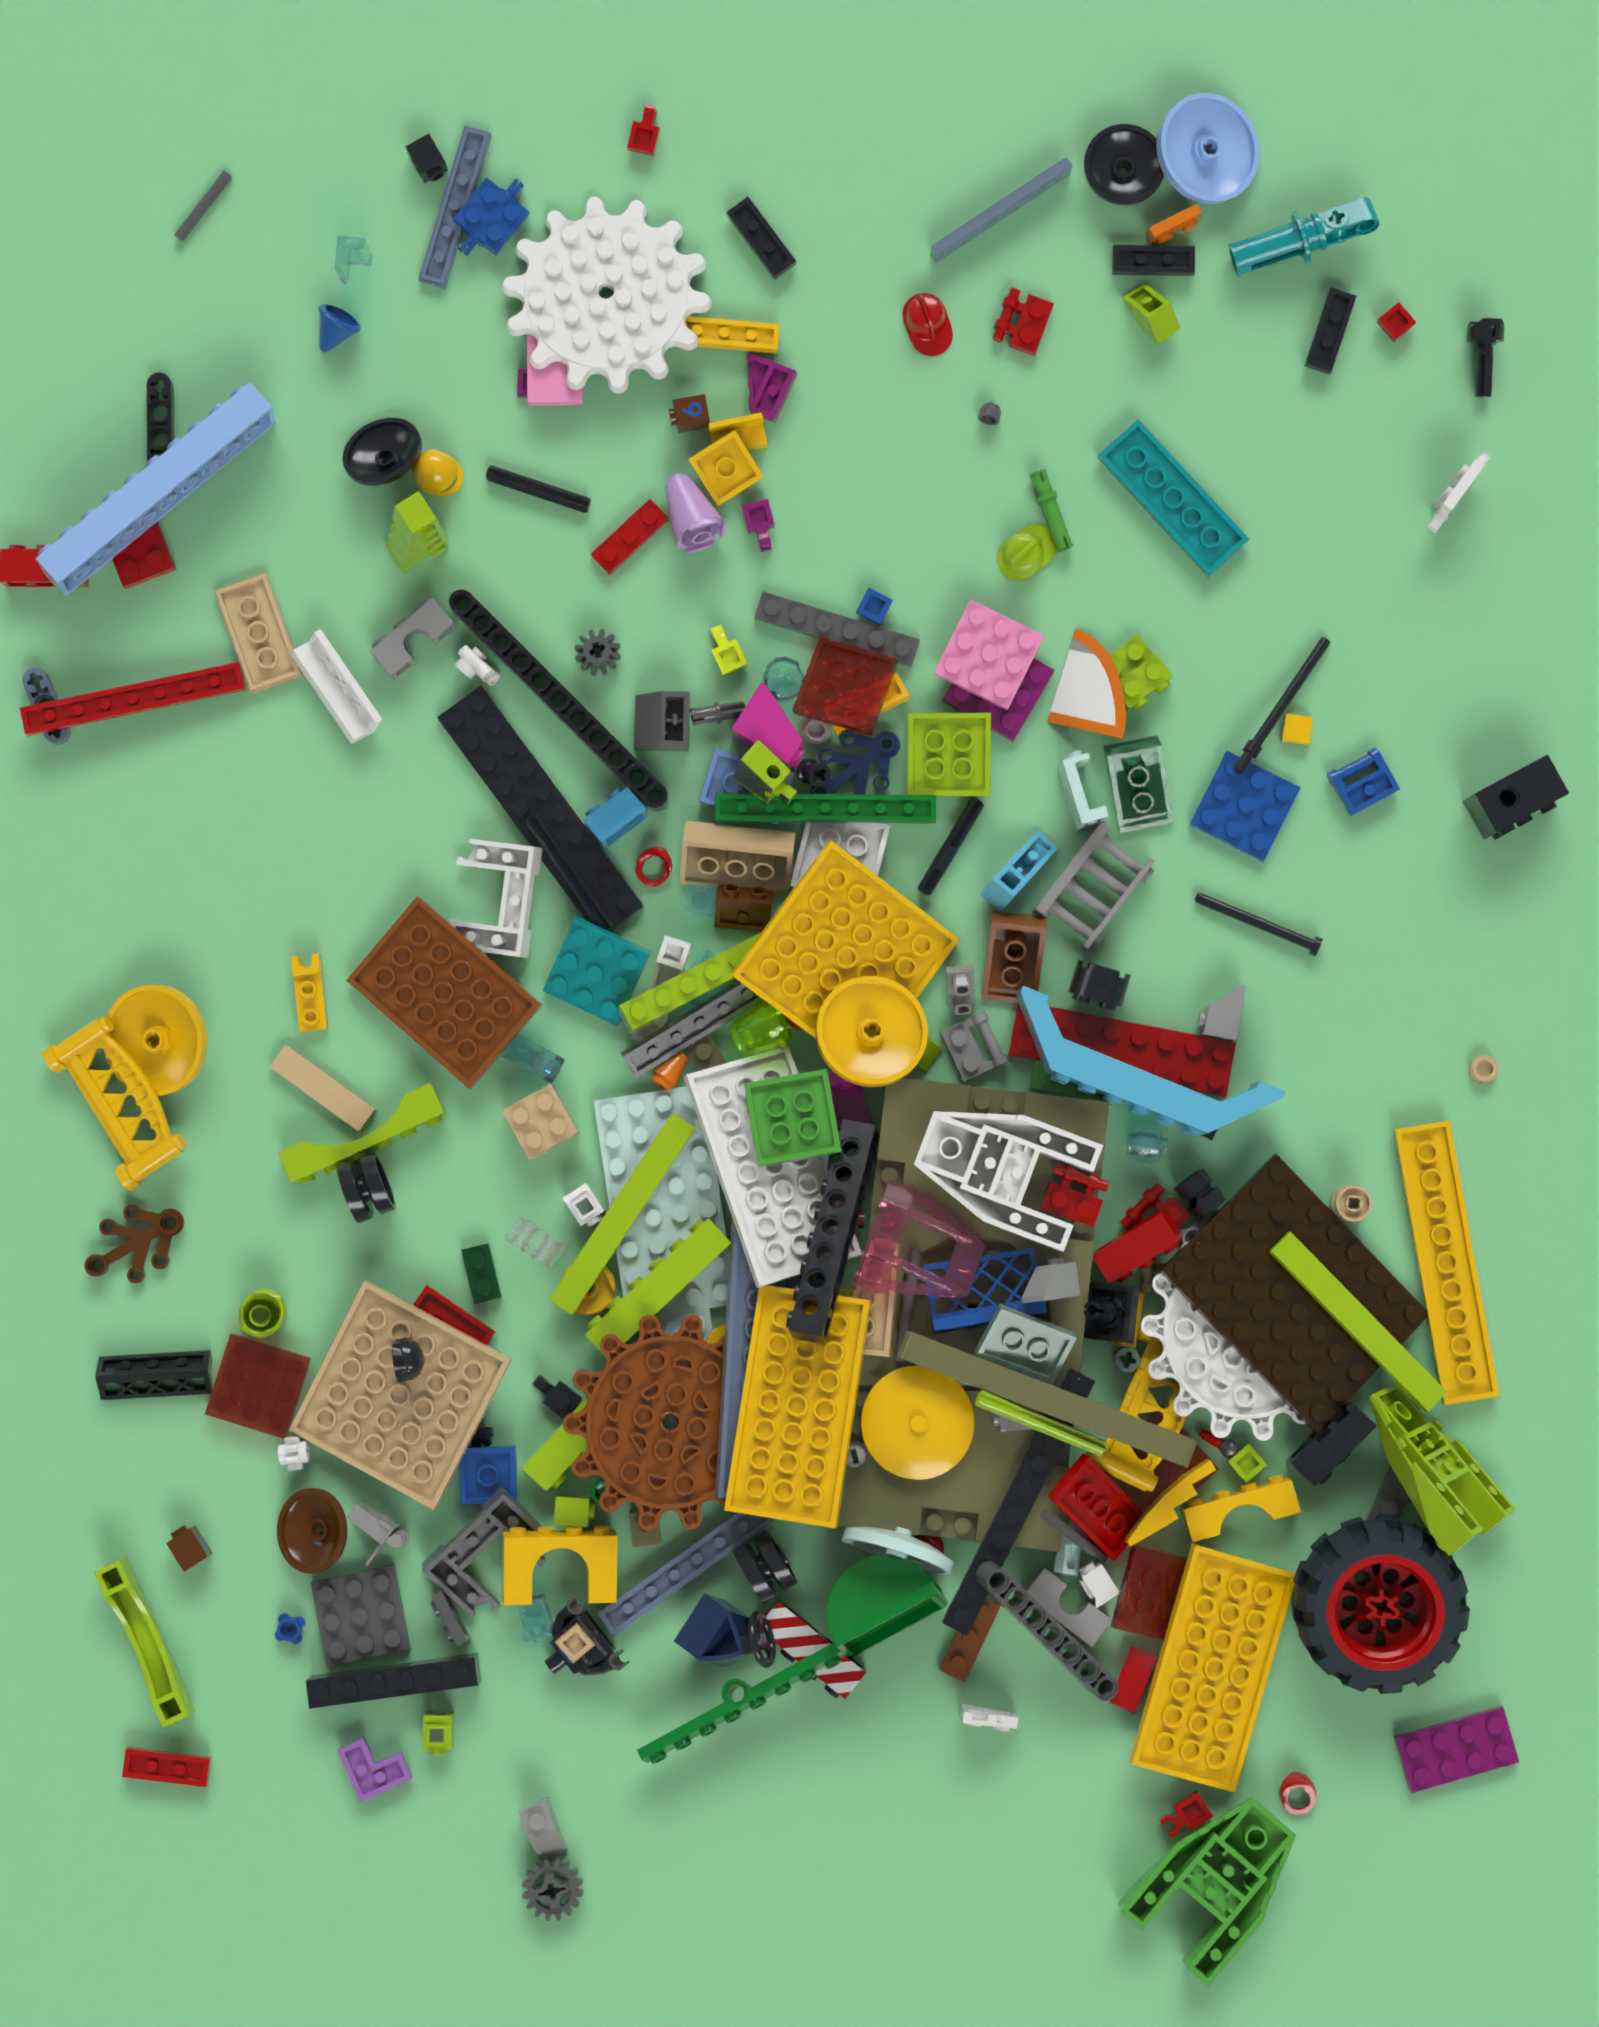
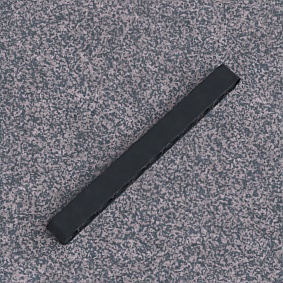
M462 589L453 592L449 598V605L455 616L648 809L655 812L665 809L669 802L665 787L470 592ZM460 599H468L470 601L468 608L465 610H458L456 608V603ZM487 618L489 625L481 630L475 628V623L478 619ZM499 637L508 639V644L503 649L494 647V643ZM519 656H524L528 659L526 666L523 668H516L513 665L514 660ZM545 676L547 683L543 687L533 686L535 677ZM556 695H564L567 698L566 703L561 707L552 705V699ZM583 714L586 717V721L581 726H574L571 723L573 716ZM596 733H601L605 736V741L602 745L595 746L590 742L591 737ZM622 753L625 756L622 764L613 765L610 763L612 754ZM634 772H641L644 775V780L638 785L632 784L629 781L630 775ZM654 791H659L664 795L662 802L659 804H652L648 800L649 795Z

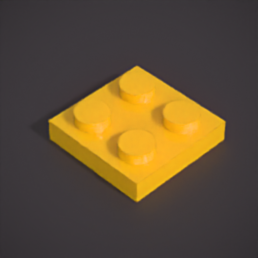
M735 430L688 459L717 506L764 477Z

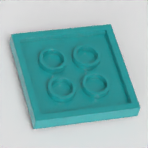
M576 916L572 921L542 991L618 1026L622 1018L617 1009L619 1005L631 999L651 951Z

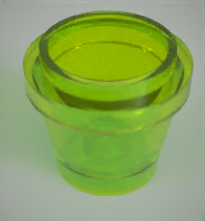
M761 998L756 1000V1005L729 1025L731 1036L745 1058L777 1048L782 1050L790 1046L789 1040L792 1039L790 1028L783 1014Z

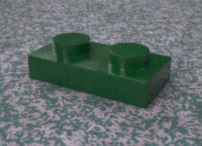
M487 1243L461 1250L474 1304L501 1298L502 1294L490 1244Z

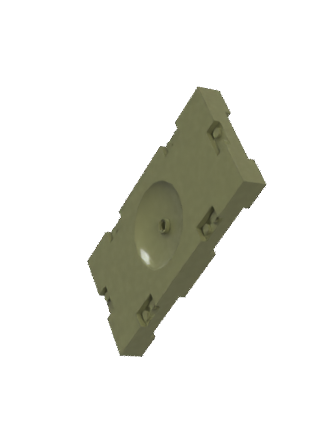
M902 1078L895 1083L884 1086L865 1257L871 1241L901 1244L891 1357L863 1354L850 1445H860L865 1450L866 1460L860 1467L853 1468L846 1465L837 1526L875 1527L895 1531L896 1527H901L912 1531V1535H929L981 1543L1037 1433L1034 1429L999 1432L998 1426H993L992 1412L975 1405L976 1396L982 1389L956 1380L970 1399L975 1422L971 1444L964 1457L952 1469L942 1475L929 1479H907L890 1473L872 1457L866 1447L861 1430V1414L865 1399L872 1387L889 1372L901 1367L917 1365L909 1361L894 1360L910 1248L922 1249L910 1331L976 1356L975 1349L987 1326L934 1334L923 1265L1027 1248L1035 1249L1037 1266L1048 1265L1047 1259L1064 1257L1065 1263L1076 1262L1080 1296L1045 1301L1047 1313L1045 1317H1039V1319L1075 1332L1077 1336L1052 1385L1059 1388L1069 1368L1080 1373L1086 1321L1084 1311H1087V1308H1084V1306L1088 1302L1095 1226L1092 1227L1040 1209L1048 1183L1052 1182L1058 1185L1061 1183L1062 1177L1052 1174L1055 1164L1067 1166V1164L1039 1154L1021 1202L1022 1206L1074 1225L1064 1252H1060L983 1222L914 1165L933 1112L1025 1115L1102 1144L1103 1148L1094 1172L1075 1168V1170L1089 1175L1091 1173L1100 1175L1099 1178L1101 1179L1110 1102ZM1071 1181L1069 1189L1084 1193L1086 1185ZM1098 1189L1094 1191L1093 1197L1098 1198ZM1029 1255L1017 1257L1011 1266L1025 1275L1031 1267ZM1012 1258L1003 1259V1260H1004L1005 1262L1009 1263ZM997 1260L990 1261L984 1271L998 1279L1006 1267ZM978 1263L975 1265L981 1268L984 1263ZM965 1265L959 1269L956 1275L969 1284L978 1271L969 1265ZM956 1267L947 1269L953 1272L956 1269ZM942 1270L930 1271L931 1282L939 1288H942L950 1277ZM1008 1270L1000 1282L1014 1291L1022 1278ZM1031 1272L1030 1275L1028 1276V1278H1030V1279H1031V1277H1032V1275H1033L1032 1272ZM980 1274L972 1287L986 1296L994 1282ZM953 1278L944 1291L958 1300L966 1287ZM1025 1281L1016 1294L1022 1297L1028 1282ZM997 1285L989 1299L996 1304H1004L1011 1294ZM932 1288L935 1298V1296L938 1294V1291ZM969 1290L961 1303L965 1306L975 1304L978 1307L983 1299ZM941 1294L935 1303L937 1314L948 1313L955 1303ZM1013 1297L1010 1302H1016L1019 1300ZM985 1302L982 1307L992 1305H990L988 1302ZM959 1306L955 1309V1311L963 1310ZM1032 1409V1411H1035V1412H1037V1413H1039V1414H1042V1415H1044V1416L1046 1415V1414L1043 1413V1412H1040V1411H1037V1410H1035V1409ZM1064 1443L1013 1547L1060 1552L1062 1534L1041 1519L1040 1514L1042 1510L1048 1509L1061 1520H1064V1513L1047 1495L1069 1470L1071 1444ZM856 1449L850 1450L853 1456V1463H859Z

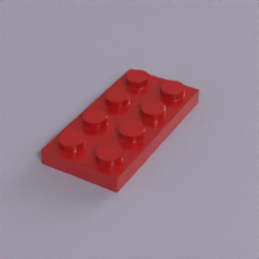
M1082 1453L1047 1495L1113 1561L1127 1547L1124 1539L1139 1517L1144 1513L1084 1453Z

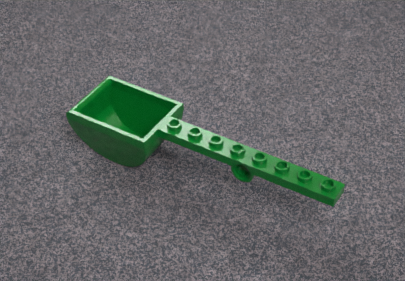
M878 1554L856 1562L839 1577L829 1596L827 1624L834 1643L753 1687L737 1678L727 1681L721 1691L724 1703L637 1749L641 1760L646 1763L656 1764L667 1758L666 1753L675 1748L679 1751L691 1745V1739L699 1735L705 1737L714 1733L717 1730L716 1726L724 1721L727 1724L736 1721L742 1717L741 1712L750 1707L752 1710L760 1708L767 1703L766 1699L774 1694L781 1696L792 1689V1684L800 1680L804 1683L813 1679L817 1675L816 1671L824 1667L830 1669L842 1662V1657L847 1655L852 1659L944 1609L948 1605L944 1593L921 1566L908 1558L903 1559L891 1554ZM742 1687L744 1697L740 1701L734 1702L732 1699L734 1690Z

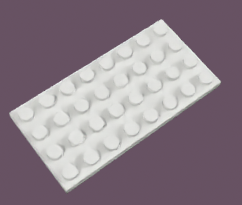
M789 1046L690 1073L684 1077L756 1288L801 1275L800 1267L802 1260L807 1258L809 1248H807L808 1236L810 1232H814L816 1222H814L815 1209L817 1205L821 1206L823 1196H821L822 1182L824 1179H828L830 1172L827 1168V1155L758 1167L744 1083L798 1074ZM843 1200L834 1202L832 1207H842L844 1205ZM829 1227L825 1234L832 1235L836 1233L838 1227ZM855 1233L848 1260L862 1255ZM825 1252L820 1255L818 1260L826 1261L832 1254Z

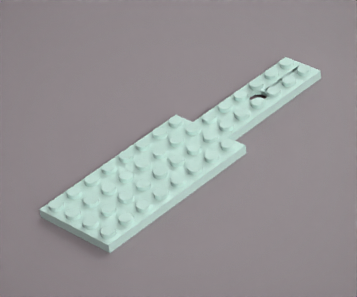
M687 1086L672 1088L669 1092L659 1090L593 1101L609 1208L672 1113L696 1128L616 1249L623 1298L630 1292L627 1287L638 1276L644 1279L651 1272L648 1267L657 1258L661 1257L664 1260L671 1254L668 1248L679 1238L685 1241L692 1234L688 1229L700 1218L704 1222L709 1218L727 1237L717 1172ZM728 1247L654 1315L658 1318L661 1329L666 1334L678 1332L683 1319L691 1314L699 1316L702 1320V1337L706 1340V1337L713 1330L710 1308L727 1306L730 1258ZM669 1414L671 1429H673L676 1425V1418L673 1414Z

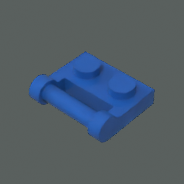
M1376 747L1368 750L1367 755L1337 771L1333 769L1327 773L1329 782L1335 788L1350 816L1400 790ZM1371 764H1374L1377 768V771L1347 787L1342 781Z

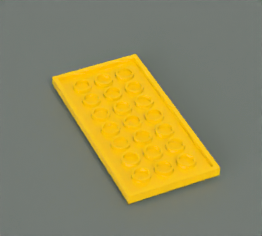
M766 1285L758 1290L724 1510L837 1528L871 1301L838 1296L826 1345L793 1339L789 1328H786L787 1316L790 1311L793 1312L796 1303L793 1301L795 1289ZM809 1306L805 1310V1314H814L818 1306Z
M1191 1544L1130 1755V1764L1235 1793L1295 1585L1293 1579L1296 1573L1197 1544Z

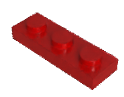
M649 499L590 555L610 576L669 521V517Z
M127 1747L122 1777L207 1787L212 1757Z

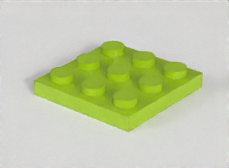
M908 713L907 795L991 797V713Z

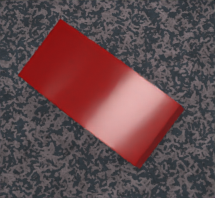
M1131 1646L1117 1681L1118 1693L1109 1703L1135 1714L1157 1657Z

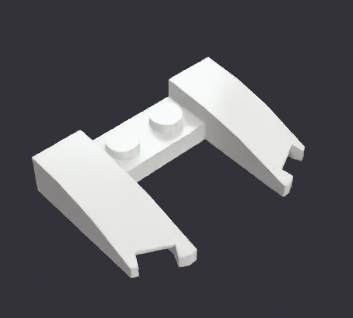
M470 839L469 842L474 844L475 848L468 859L459 856L456 865L505 871L498 926L449 920V923L455 928L458 927L459 931L483 952L528 958L532 930H528L534 877L535 875L539 876L543 848Z

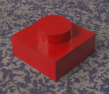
M1400 302L1376 321L1393 342L1416 324V321Z

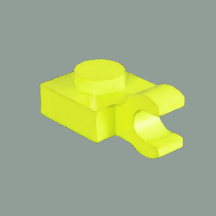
M721 624L712 628L710 632L718 647L712 649L711 652L722 676L748 665L737 639L728 642Z

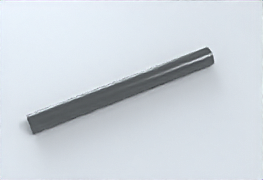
M910 1248L894 1358L896 1361H906L896 1357L905 1331H910L922 1249Z
M1042 1510L1040 1514L1041 1519L1100 1563L1106 1562L1107 1555L1050 1510Z

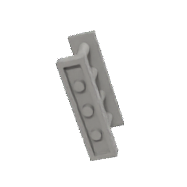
M1103 821L1033 910L1038 916H1044L1045 913L1055 915L1087 940L1081 947L1084 951L1090 946L1094 949L1104 938L1101 931L1136 885L1140 881L1145 884L1155 871L1151 868L1155 862L1153 859L1150 858L1143 866L1110 841V836L1106 833L1111 827ZM1096 847L1099 850L1103 848L1137 874L1128 887L1124 886L1093 862V858L1089 855ZM1079 869L1083 872L1085 870L1120 896L1111 909L1076 884L1077 880L1073 876ZM1062 891L1065 893L1070 892L1104 918L1094 931L1059 905L1060 902L1057 900V897Z

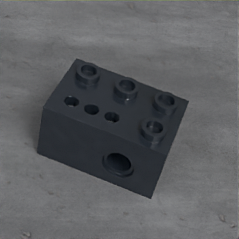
M1547 754L1465 799L1463 803L1483 839L1492 836L1496 840L1516 829L1513 825L1514 823L1520 827L1533 820L1531 814L1540 810L1544 814L1557 807L1555 801L1569 794V791ZM1500 798L1503 799L1505 805L1501 803Z

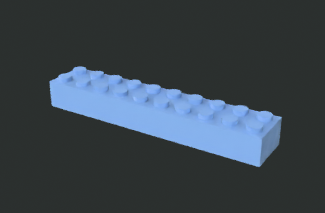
M251 382L245 387L243 385L237 387L231 393V398L224 404L218 403L215 405L206 419L203 421L198 420L188 429L189 433L180 439L178 437L167 446L168 450L161 456L155 455L146 463L144 470L139 474L133 473L125 480V485L117 492L113 490L108 493L99 507L86 511L81 517L82 521L74 527L69 526L64 529L60 534V539L54 544L49 543L38 552L39 556L35 559L41 570L65 597L276 424L272 406Z

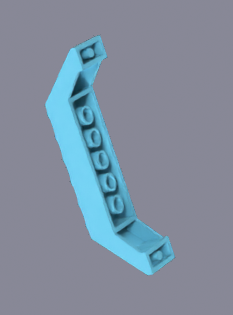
M1022 986L1016 995L1045 1073L1051 1075L1050 1080L1062 1085H1066L1069 1082L1077 1085V1091L1089 1096L1095 1093L1103 1096L1102 1101L1110 1102L1114 1106L1121 1105V1103L1129 1106L1128 1111L1138 1116L1152 1115L1155 1117L1154 1122L1166 1127L1179 1126L1181 1127L1179 1132L1190 1137H1199L1282 1099L1286 1092L1257 1081L1251 1083L1249 1089L1245 1092L1222 1101L1215 1100L1064 1039L1047 1004L1048 995Z

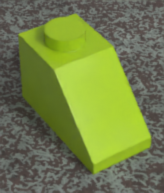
M1146 283L1122 297L1144 333L1156 343L1167 340L1172 334L1180 330L1171 303Z

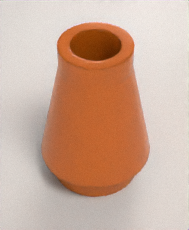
M682 1052L670 1057L653 1071L654 1075L651 1077V1081L660 1089L669 1092L671 1088H675L689 1058Z

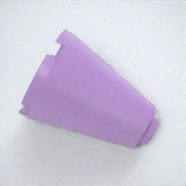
M678 473L671 476L665 485L674 544L677 550L681 551V548H683L686 553H693L714 545L713 539L718 535L722 538L727 532L725 521L689 475Z

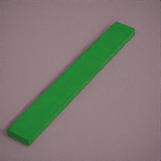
M715 793L714 822L936 824V795L796 794L790 803L786 804L776 795L767 803L754 793Z

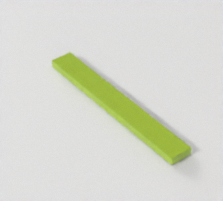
M674 1113L670 1115L549 1301L570 1315L575 1313L695 1131V1127Z
M1287 1232L1269 1251L1425 1412H1429L1446 1394L1447 1391L1291 1232Z

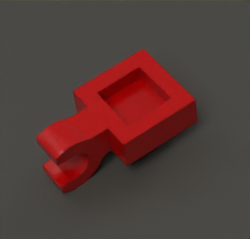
M645 104L642 121H633L627 150L654 156L660 133V127L654 126L657 115L656 106Z

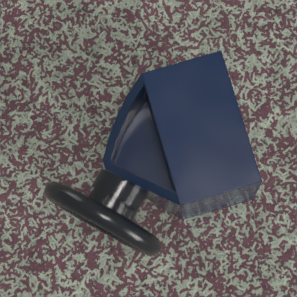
M706 1593L703 1594L674 1640L675 1643L698 1660L720 1667L734 1664L746 1657V1655L753 1653L760 1666L769 1668L773 1665L776 1656L773 1630L767 1617L762 1612L754 1611L748 1617L728 1601ZM761 1650L766 1652L767 1658L763 1656Z

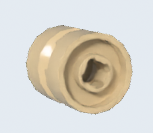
M1357 1185L1342 1186L1332 1193L1329 1206L1330 1210L1341 1221H1360L1370 1213L1372 1199L1368 1191L1363 1187Z

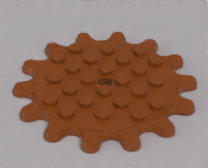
M690 1314L686 1316L682 1321L679 1331L675 1334H666L661 1329L657 1317L645 1315L639 1322V1338L630 1345L623 1343L616 1335H605L600 1341V1349L606 1358L605 1367L599 1372H591L585 1369L578 1370L572 1379L574 1386L582 1391L587 1398L586 1407L578 1413L566 1415L562 1423L567 1433L581 1435L587 1443L584 1454L576 1458L572 1463V1471L579 1478L597 1474L604 1479L605 1489L599 1498V1506L603 1511L613 1512L622 1503L628 1501L636 1504L639 1511L638 1524L646 1531H651L657 1527L659 1519L665 1511H675L679 1515L682 1525L686 1529L694 1530L701 1524V1507L707 1500H716L723 1508L725 1507L726 1498L715 1497L725 1335L714 1344L704 1341L702 1337L703 1323L697 1315ZM667 1414H673L676 1418V1425L671 1430H666L663 1426L662 1419Z

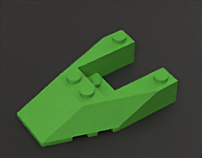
M1250 1797L1177 1842L1133 1884L1119 1901L1118 1906L1121 1912L1143 1930L1180 1886L1216 1917V1920L1182 1959L1185 1966L1209 1987L1264 1920L1265 1911L1271 1896L1273 1897L1277 1880L1285 1866L1296 1834L1253 1797Z

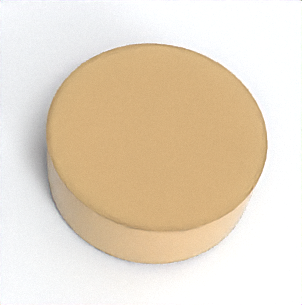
M1481 1055L1472 1059L1468 1070L1474 1081L1487 1083L1497 1076L1498 1065L1492 1057Z

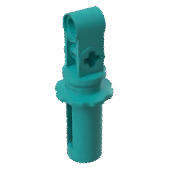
M1362 197L1320 213H1311L1310 217L1301 219L1296 211L1292 212V222H1289V224L1228 244L1234 270L1237 276L1296 256L1303 257L1304 262L1309 263L1311 252L1318 249L1323 251L1328 246L1342 243L1361 235L1370 234L1379 227L1380 222L1371 200L1367 197Z

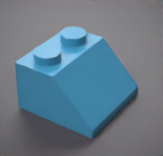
M628 787L624 790L621 788L616 789L607 797L608 802L601 807L597 804L585 813L587 816L583 820L585 825L604 850L648 818L646 808Z

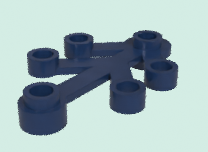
M847 730L840 735V744L843 747L859 746L870 748L871 750L863 756L834 752L830 747H823L819 750L818 760L826 765L837 763L850 766L829 780L825 786H812L809 794H815L818 789L824 790L826 794H831L855 775H857L853 794H865L869 765L878 758V775L873 780V787L878 792H884L888 789L890 783L888 778L890 759L898 754L900 740L894 733L889 731L881 732L873 738L855 735L854 732ZM851 735L853 742L846 744L843 741V737ZM885 740L890 741L892 747L888 750L881 746V743ZM828 751L831 753V758L823 760L821 753ZM880 778L886 781V786L883 788H879L876 785V781Z

